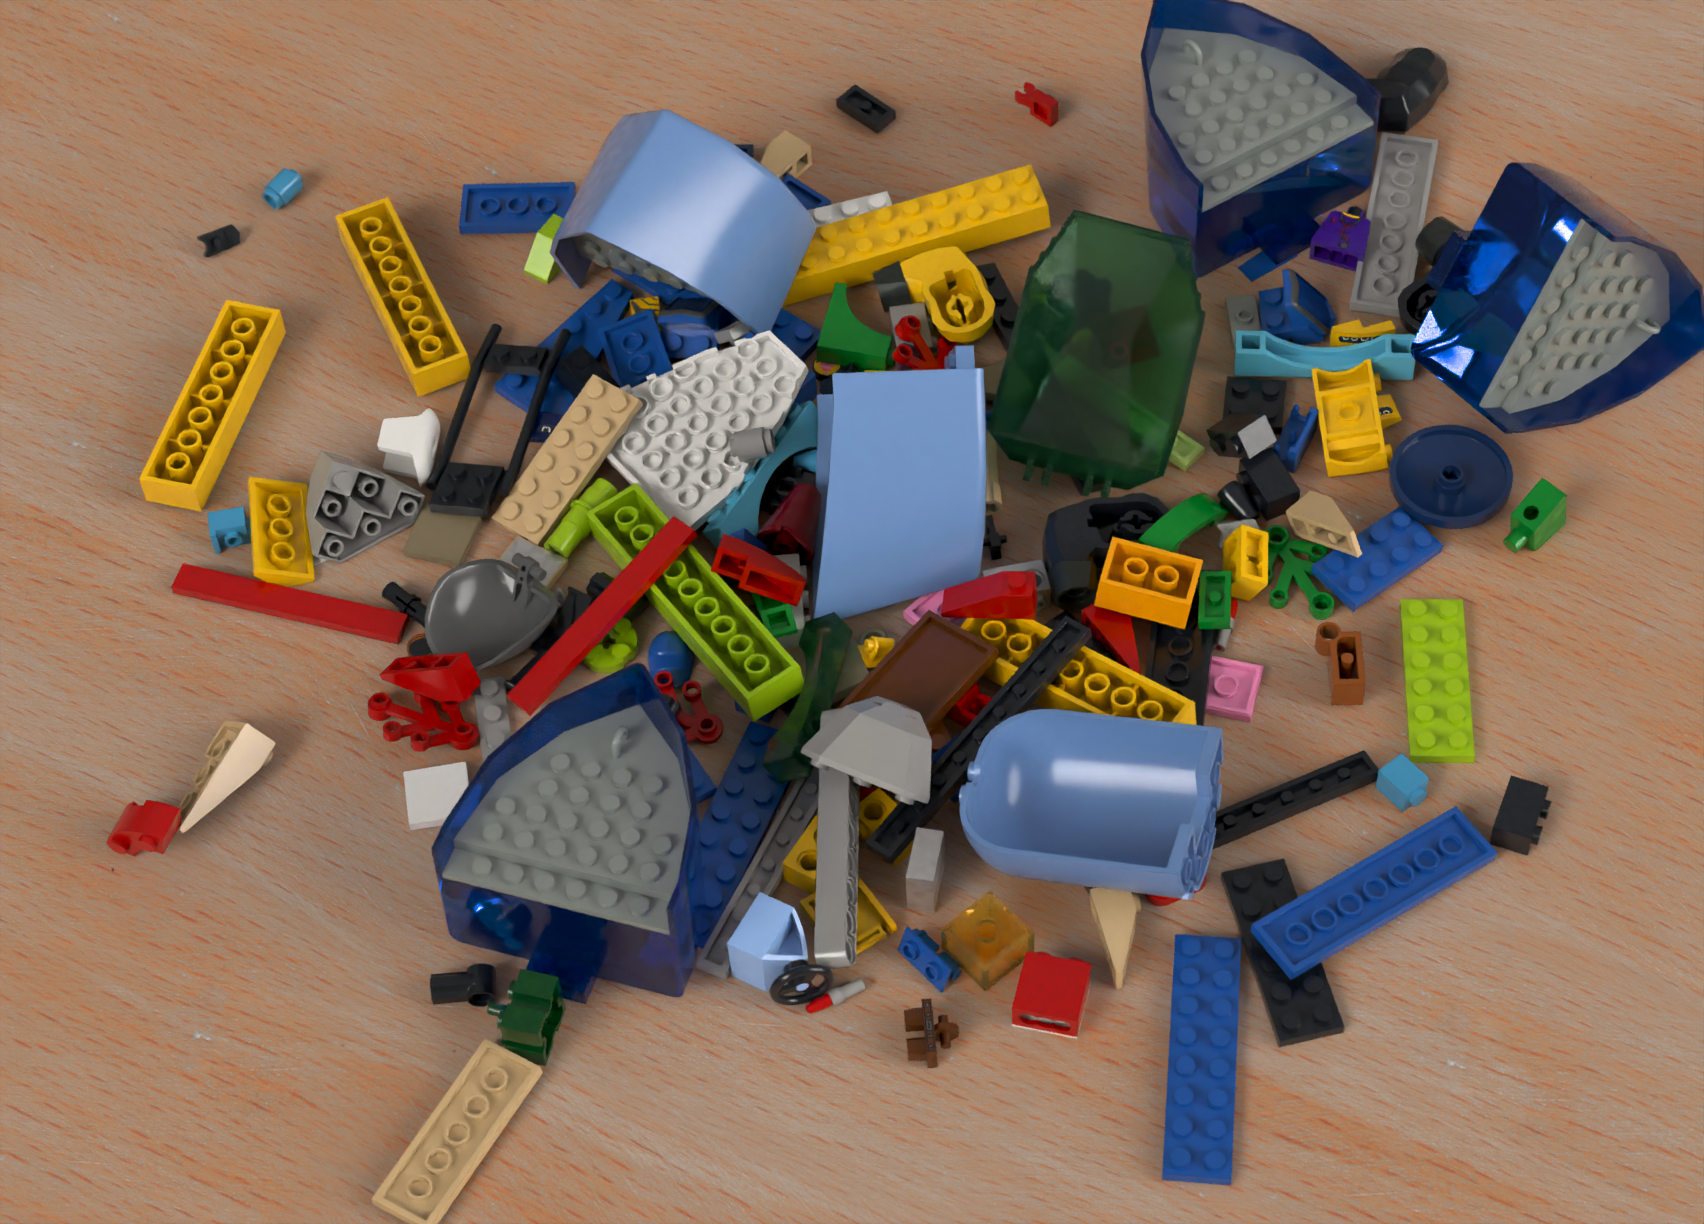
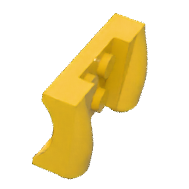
M1366 359L1356 367L1345 371L1330 372L1319 368L1311 369L1317 409L1319 410L1318 416L1328 477L1363 474L1389 469L1388 462H1391L1393 454L1391 444L1384 443L1376 392L1382 391L1379 373L1373 374L1371 359Z

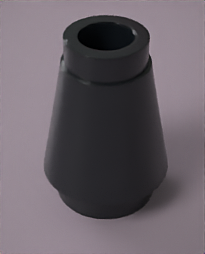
M1234 480L1226 484L1218 492L1219 503L1239 520L1251 518L1257 520L1260 514L1243 484H1238Z

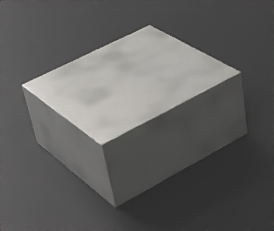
M916 828L906 873L907 909L935 913L945 868L944 831Z

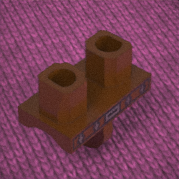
M931 998L921 999L922 1007L904 1010L905 1031H924V1037L907 1038L908 1060H927L928 1068H937L936 1041L941 1042L942 1049L950 1048L951 1040L959 1036V1027L955 1023L948 1022L947 1015H940L938 1023L934 1025Z

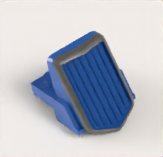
M1292 269L1282 270L1283 287L1258 291L1261 331H1267L1280 339H1293L1294 343L1300 345L1324 341L1323 335L1329 334L1331 327L1336 323L1337 318L1328 299Z
M697 293L679 296L659 313L658 324L662 326L661 336L669 359L685 360L714 347H717L719 351L720 344H718L714 333L725 327L726 309L710 297Z

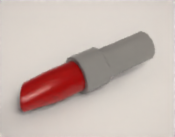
M1235 598L1231 599L1230 629H1218L1213 648L1217 651L1225 650L1230 633L1233 631L1238 609V602Z
M858 978L839 988L835 987L806 1004V1011L812 1014L830 1006H836L844 1002L845 999L866 990L862 979Z

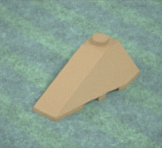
M224 721L204 754L209 759L207 764L201 770L196 771L192 779L195 785L194 790L188 792L183 797L178 807L181 810V824L177 833L184 834L259 771L261 767L266 766L273 756L272 749L276 742L246 722Z

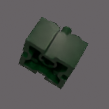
M520 969L517 979L512 980L509 985L508 999L511 1000V1003L505 1005L490 1002L487 1008L488 1015L498 1017L497 1028L501 1030V1043L505 1045V1049L537 1065L546 1066L554 1044L555 1032H558L566 1010L564 998L560 996L561 985L559 977Z

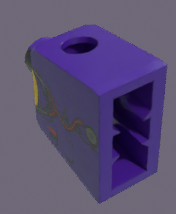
M1356 206L1350 207L1347 213L1336 210L1331 211L1311 239L1309 259L1356 272L1358 257L1361 262L1365 259L1371 222L1363 218L1364 211Z

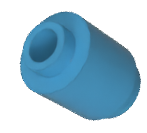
M283 168L264 187L265 191L262 193V197L270 207L276 210L281 206L285 207L303 189V179L295 170Z

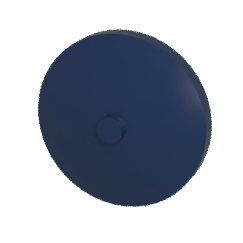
M1458 425L1431 426L1411 434L1394 452L1389 471V483L1392 494L1403 510L1425 524L1445 529L1470 528L1492 519L1507 503L1513 482L1512 466L1504 450L1487 435Z

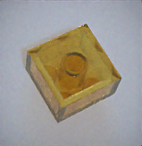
M989 891L941 928V948L954 961H957L960 967L984 991H987L1024 961L1026 951L1035 953V933L993 892Z

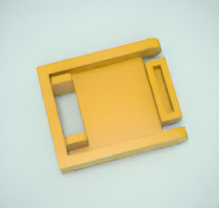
M859 875L856 955L886 938V932L883 928H886L890 934L897 931V926ZM816 892L799 901L800 910L814 928Z

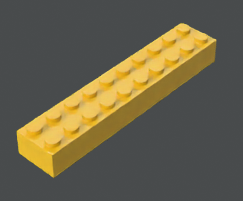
M1029 164L816 227L814 236L782 307L831 293L836 282L847 284L848 288L874 280L872 272L898 260L902 262L919 253L951 246L958 247L966 253L1050 228L1048 203L1032 165Z

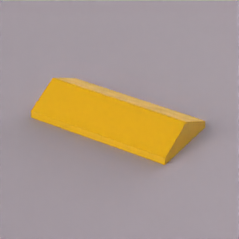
M249 477L248 496L253 575L268 583L286 587L313 583L315 579L313 554L305 513L308 497L307 484Z

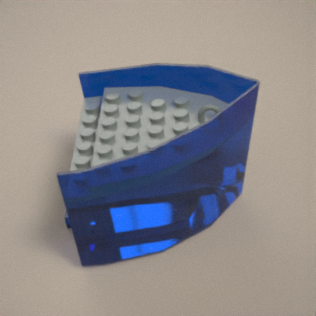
M1153 0L1141 51L1149 205L1151 214L1175 255L1196 278H1200L1258 247L1275 265L1310 248L1311 239L1320 228V225L1314 218L1361 195L1370 186L1381 94L1361 74L1310 33L1245 3L1229 0Z
M1511 162L1505 167L1472 231L1452 232L1426 281L1428 285L1439 293L1411 344V354L1417 362L1505 434L1525 433L1576 424L1640 396L1704 350L1703 288L1673 250L1571 176L1536 163Z
M635 663L550 702L486 758L444 821L431 848L450 935L455 940L465 944L529 960L525 970L559 977L561 985L560 996H563L564 999L586 1004L597 978L671 997H681L694 969L706 903L698 806L686 735L646 666L641 663Z

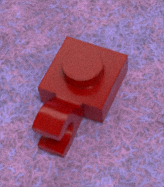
M1029 82L1024 83L1025 94L1018 90L1015 91V101L1030 108V115L1050 127L1058 122V101L1051 95H1047L1039 89L1035 90V86Z

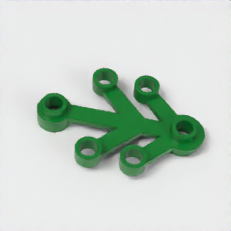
M1280 525L1268 527L1265 532H1268V585L1273 581L1272 567L1277 555L1284 564L1276 587L1270 592L1269 604L1275 609H1282L1287 605V591L1293 577L1309 601V613L1317 620L1329 618L1334 610L1333 597L1326 592H1318L1307 574L1313 575L1311 573L1312 565L1327 555L1326 546L1292 539L1287 529ZM1291 551L1307 554L1310 561L1295 558ZM1314 552H1321L1322 554L1315 555ZM1280 596L1283 599L1276 600L1274 597Z

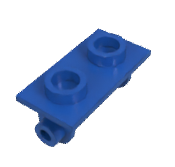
M906 927L897 950L941 993L944 992L948 979L951 978L954 981L962 974L960 964L954 961L945 951L937 954L936 952H938L940 946L927 935L925 930H919L918 928L912 930Z

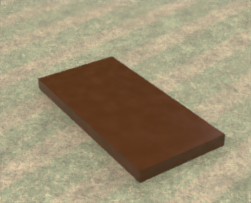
M928 610L837 708L880 696L904 704L919 712L929 733L997 660L1000 654L996 647ZM819 726L818 729L805 741L806 743L820 730V726ZM873 784L871 786L875 790L879 788L878 786Z

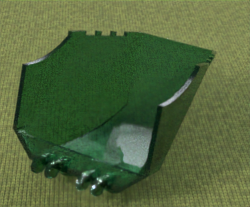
M1074 209L1061 226L1056 237L1053 236L1046 250L1040 253L1036 263L1029 267L987 425V430L1010 460L1026 465L1023 480L1030 481L1034 472L1033 466L1045 469L1042 473L1041 485L1048 486L1051 473L1059 472L1085 480L1082 496H1089L1093 488L1092 482L1104 484L1101 488L1100 498H1107L1111 488L1130 490L1164 476L1184 414L1188 389L1206 315L1205 311H1202L1200 301L1202 296L1201 292H1198L1196 285L1197 274H1194L1192 267L1194 260L1189 239Z

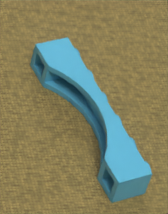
M1236 330L1234 376L1313 378L1311 369L1314 368L1339 372L1354 368L1364 360L1371 359L1373 374L1379 373L1380 379L1413 380L1416 360L1415 335L1384 334L1373 340L1355 345L1312 347L1288 342L1267 331Z
M811 400L801 404L794 403L791 406L781 428L774 437L776 452L769 453V457L760 458L754 468L752 467L743 477L744 483L738 490L734 487L735 490L725 500L727 505L722 509L714 511L707 520L709 524L702 533L717 549L723 533L729 535L745 528L756 536L758 533L760 501L765 486L774 470L782 461L795 452L817 447V406Z

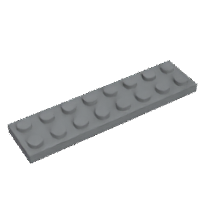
M1382 132L1366 219L1371 222L1364 261H1359L1358 257L1349 310L1400 317L1397 298L1405 287L1414 282L1419 255L1415 243L1424 227L1439 140Z

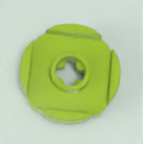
M622 617L582 660L589 666L590 670L601 674L615 673L624 669V664L628 663L630 659L632 662L636 658L638 639L629 619ZM611 641L615 644H610L608 649H604L601 643Z

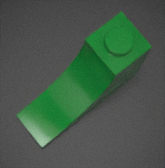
M836 282L817 344V362L842 365V368L853 362L858 368L857 372H864L865 370L887 371L888 365L893 366L895 362L892 356L895 350L892 348V336L874 331L861 323L848 306L847 284Z

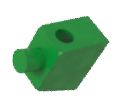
M1541 478L1510 516V534L1503 540L1504 545L1514 553H1517L1523 546H1526L1531 551L1538 550L1566 523L1567 494L1544 478Z

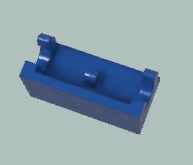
M1295 405L1279 438L1272 447L1287 471L1294 474L1317 430L1319 410L1312 407L1307 417H1304L1298 412L1300 409L1299 405Z

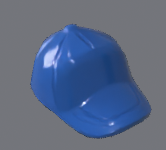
M674 630L659 633L649 646L647 661L654 686V677L660 671H668L672 674L674 689L683 687L684 683L690 679L695 653ZM662 679L659 683L666 684L669 680Z

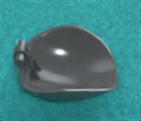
M516 553L512 558V563L517 567L501 560L479 559L461 564L446 572L438 580L431 593L424 618L425 636L433 655L467 652L477 672L495 667L517 656L535 642L552 621L558 607L556 596L540 582L544 580L547 574L540 567V563L530 556L525 557L520 553Z

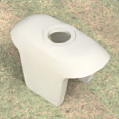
M428 408L419 416L384 419L377 444L380 451L386 452L383 464L384 471L415 478L418 480L420 488L427 483L432 474L440 436V422L433 410Z

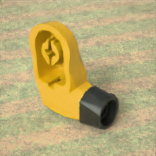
M958 247L936 248L919 253L902 262L898 260L872 272L885 313L890 312L889 307L924 302L934 325L941 335L949 341L961 343L974 341L983 336L993 324L995 302L989 293L985 278L963 250Z

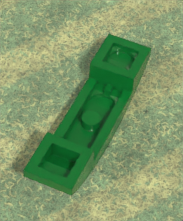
M1208 493L1196 494L1162 516L1138 539L1137 543L1176 552L1182 541L1206 525L1213 527L1216 522H1220L1228 517L1230 512Z

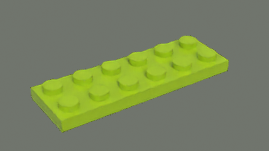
M1400 599L1399 609L1409 760L1412 763H1474L1475 751L1463 599Z

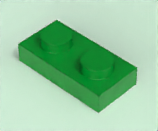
M1200 571L1199 629H1230L1231 571Z

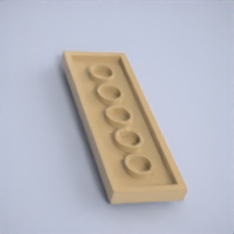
M593 374L511 489L509 495L494 513L492 520L515 535L543 548L544 543L569 511L570 504L581 494L643 405L642 402Z
M485 1038L372 1197L373 1205L408 1224H438L542 1075L541 1067Z

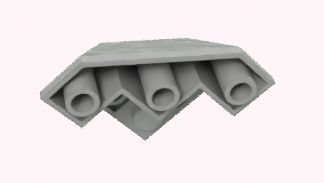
M321 450L310 477L305 511L312 554L316 557L338 563L352 558L414 524L425 495L379 470L349 458Z
M876 696L846 705L802 747L801 753L812 759L810 764L827 771L830 767L854 776L852 781L868 788H871L872 784L895 793V799L913 805L915 800L926 804L929 802L932 740L921 714L904 704Z

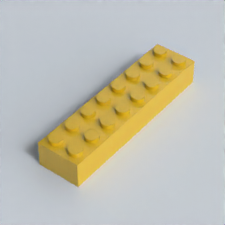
M389 197L336 215L335 219L340 239L417 396L420 397L467 379L470 371L468 354Z
M231 300L225 301L139 478L146 501L202 512L286 334L280 310Z
M967 618L960 626V628L998 649L1000 656L982 676L1001 686H1004L1052 631V629L1029 619ZM1085 646L1081 648L1034 702L1045 709L1196 725L1194 701Z

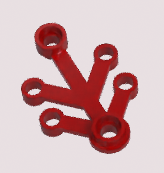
M913 315L902 317L895 326V333L901 340L912 342L922 360L913 356L912 349L906 344H899L893 351L892 356L894 360L899 364H906L912 367V370L944 369V358L957 346V342L949 341L942 335L937 342L938 352L935 359L920 334L921 322Z
M668 671L658 672L654 677L656 689L662 694L673 697L676 702L680 703L673 688L672 674ZM662 679L669 680L666 684L659 683ZM694 680L687 681L682 687L684 698L691 702L696 717L684 713L683 710L680 711L671 728L680 725L688 729L672 735L670 732L668 733V740L671 741L668 745L671 749L684 742L689 743L694 740L704 744H712L718 741L723 733L721 719L717 715L707 712L701 698L702 690L700 684ZM625 686L617 687L610 696L612 706H618V712L640 704L645 713H647L652 704V701L635 696L634 691ZM690 689H697L694 694L687 693ZM627 695V698L623 700L617 699L620 696ZM706 725H713L708 730L702 728Z
M382 692L373 694L368 700V715L371 719L384 721L394 716L411 722V724L402 726L396 721L386 722L383 725V738L386 741L395 742L401 738L411 736V748L414 751L423 752L428 748L449 743L455 749L469 750L475 746L479 739L478 728L474 724L464 721L459 710L460 703L455 701L441 702V710L448 713L451 723L440 720L431 698L413 692L414 701L419 703L423 713L392 703V699ZM437 731L440 734L429 736L427 732Z

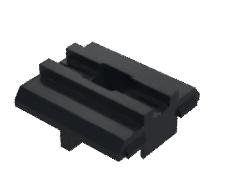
M784 464V467L778 466L765 486L759 510L769 512V515H772L789 494L788 492H783L785 488L792 490L796 485L804 483L814 485L816 476L812 473L803 472V468L786 464Z

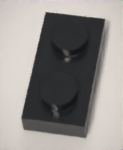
M856 84L836 99L837 108L877 134L896 119V111Z

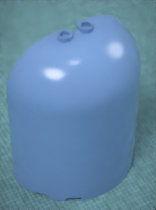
M1038 709L1014 715L995 726L987 734L979 747L975 761L969 763L967 776L968 780L972 782L962 785L959 792V812L965 835L974 851L983 861L994 869L1012 877L1190 900L1194 896V891H1199L1203 883L1215 840L1216 809L1220 808L1222 783H1219L1220 765L1223 764L1222 728L1059 709Z

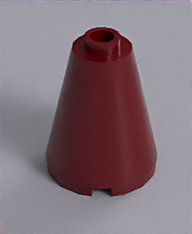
M809 483L796 485L758 531L757 538L767 545V553L773 556L799 553L800 566L810 565L815 555L822 495L814 485Z

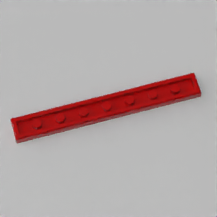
M673 516L506 695L507 698L531 716L698 536L696 532Z
M185 563L182 564L171 586L175 594L398 645L410 621L408 614Z

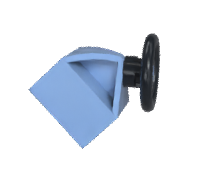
M759 892L727 943L731 974L733 977L765 992L770 990L772 1000L781 1005H800L813 1001L831 988L834 975L826 966L808 963L805 935L795 908ZM817 974L824 977L823 982L818 987L811 982ZM792 992H797V993L804 992L803 994L793 995V996H787V995H785V994H789V993H792Z

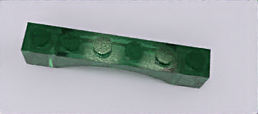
M835 612L806 621L798 645L803 650L806 659L804 686L791 714L769 740L762 766L780 784L811 776L813 765L810 763L812 759L802 754L801 750L820 730L822 711L830 710L853 632Z

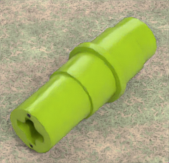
M598 478L578 500H574L570 504L571 509L544 543V548L567 559L579 543L591 532L585 513L618 494L617 489L607 480Z

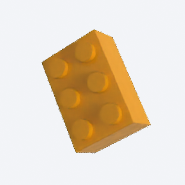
M1112 537L1099 580L1094 606L1185 629L1203 560Z

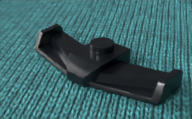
M570 586L568 587V594L556 627L548 625L541 636L532 643L529 649L535 657L510 680L504 682L507 691L510 692L586 611L594 602V597Z

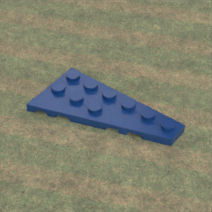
M611 279L537 347L547 348L548 351H551L560 331L568 329L572 335L561 358L580 345H583L600 363L602 359L601 354L604 349L597 329L625 318L630 309V300L634 299L633 292ZM558 364L552 375L537 419L541 423L557 425L575 400L555 377ZM505 374L494 384L495 392L527 413L539 376Z

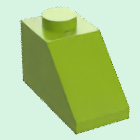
M555 214L537 232L524 268L525 274L545 284H549L561 270L550 254L553 238L564 219Z

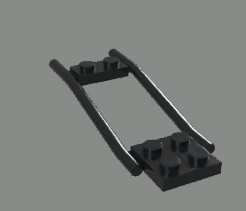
M498 324L491 325L471 365L437 464L426 484L427 488L434 491L428 503L431 512L487 517L497 494L503 497L509 495L520 472L552 375L572 335L568 329L560 331L552 350L548 351L547 348L495 344L502 328ZM482 369H486V372L539 376L508 470H505L502 466L450 462Z

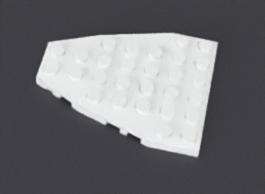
M770 330L756 334L753 338H743L734 341L735 346L720 351H718L717 347L705 350L673 364V370L658 377L653 373L646 376L648 381L633 388L628 384L620 388L638 398L643 405L605 459L631 485L637 483L669 520L674 516L695 531L708 520L714 511L722 509L727 505L725 500L735 490L734 487L738 490L744 483L743 477L752 467L754 468L759 459L740 462L738 457L732 456L729 441L734 439V432L764 427V429L771 428L775 437L781 428L808 374V368Z

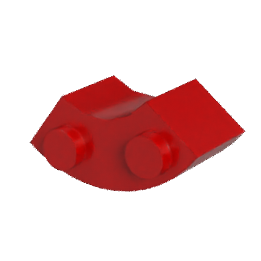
M146 800L144 805H137L133 801L125 807L110 833L106 845L119 854L128 853L135 857L142 850L164 854L181 824V810L178 807L158 801Z

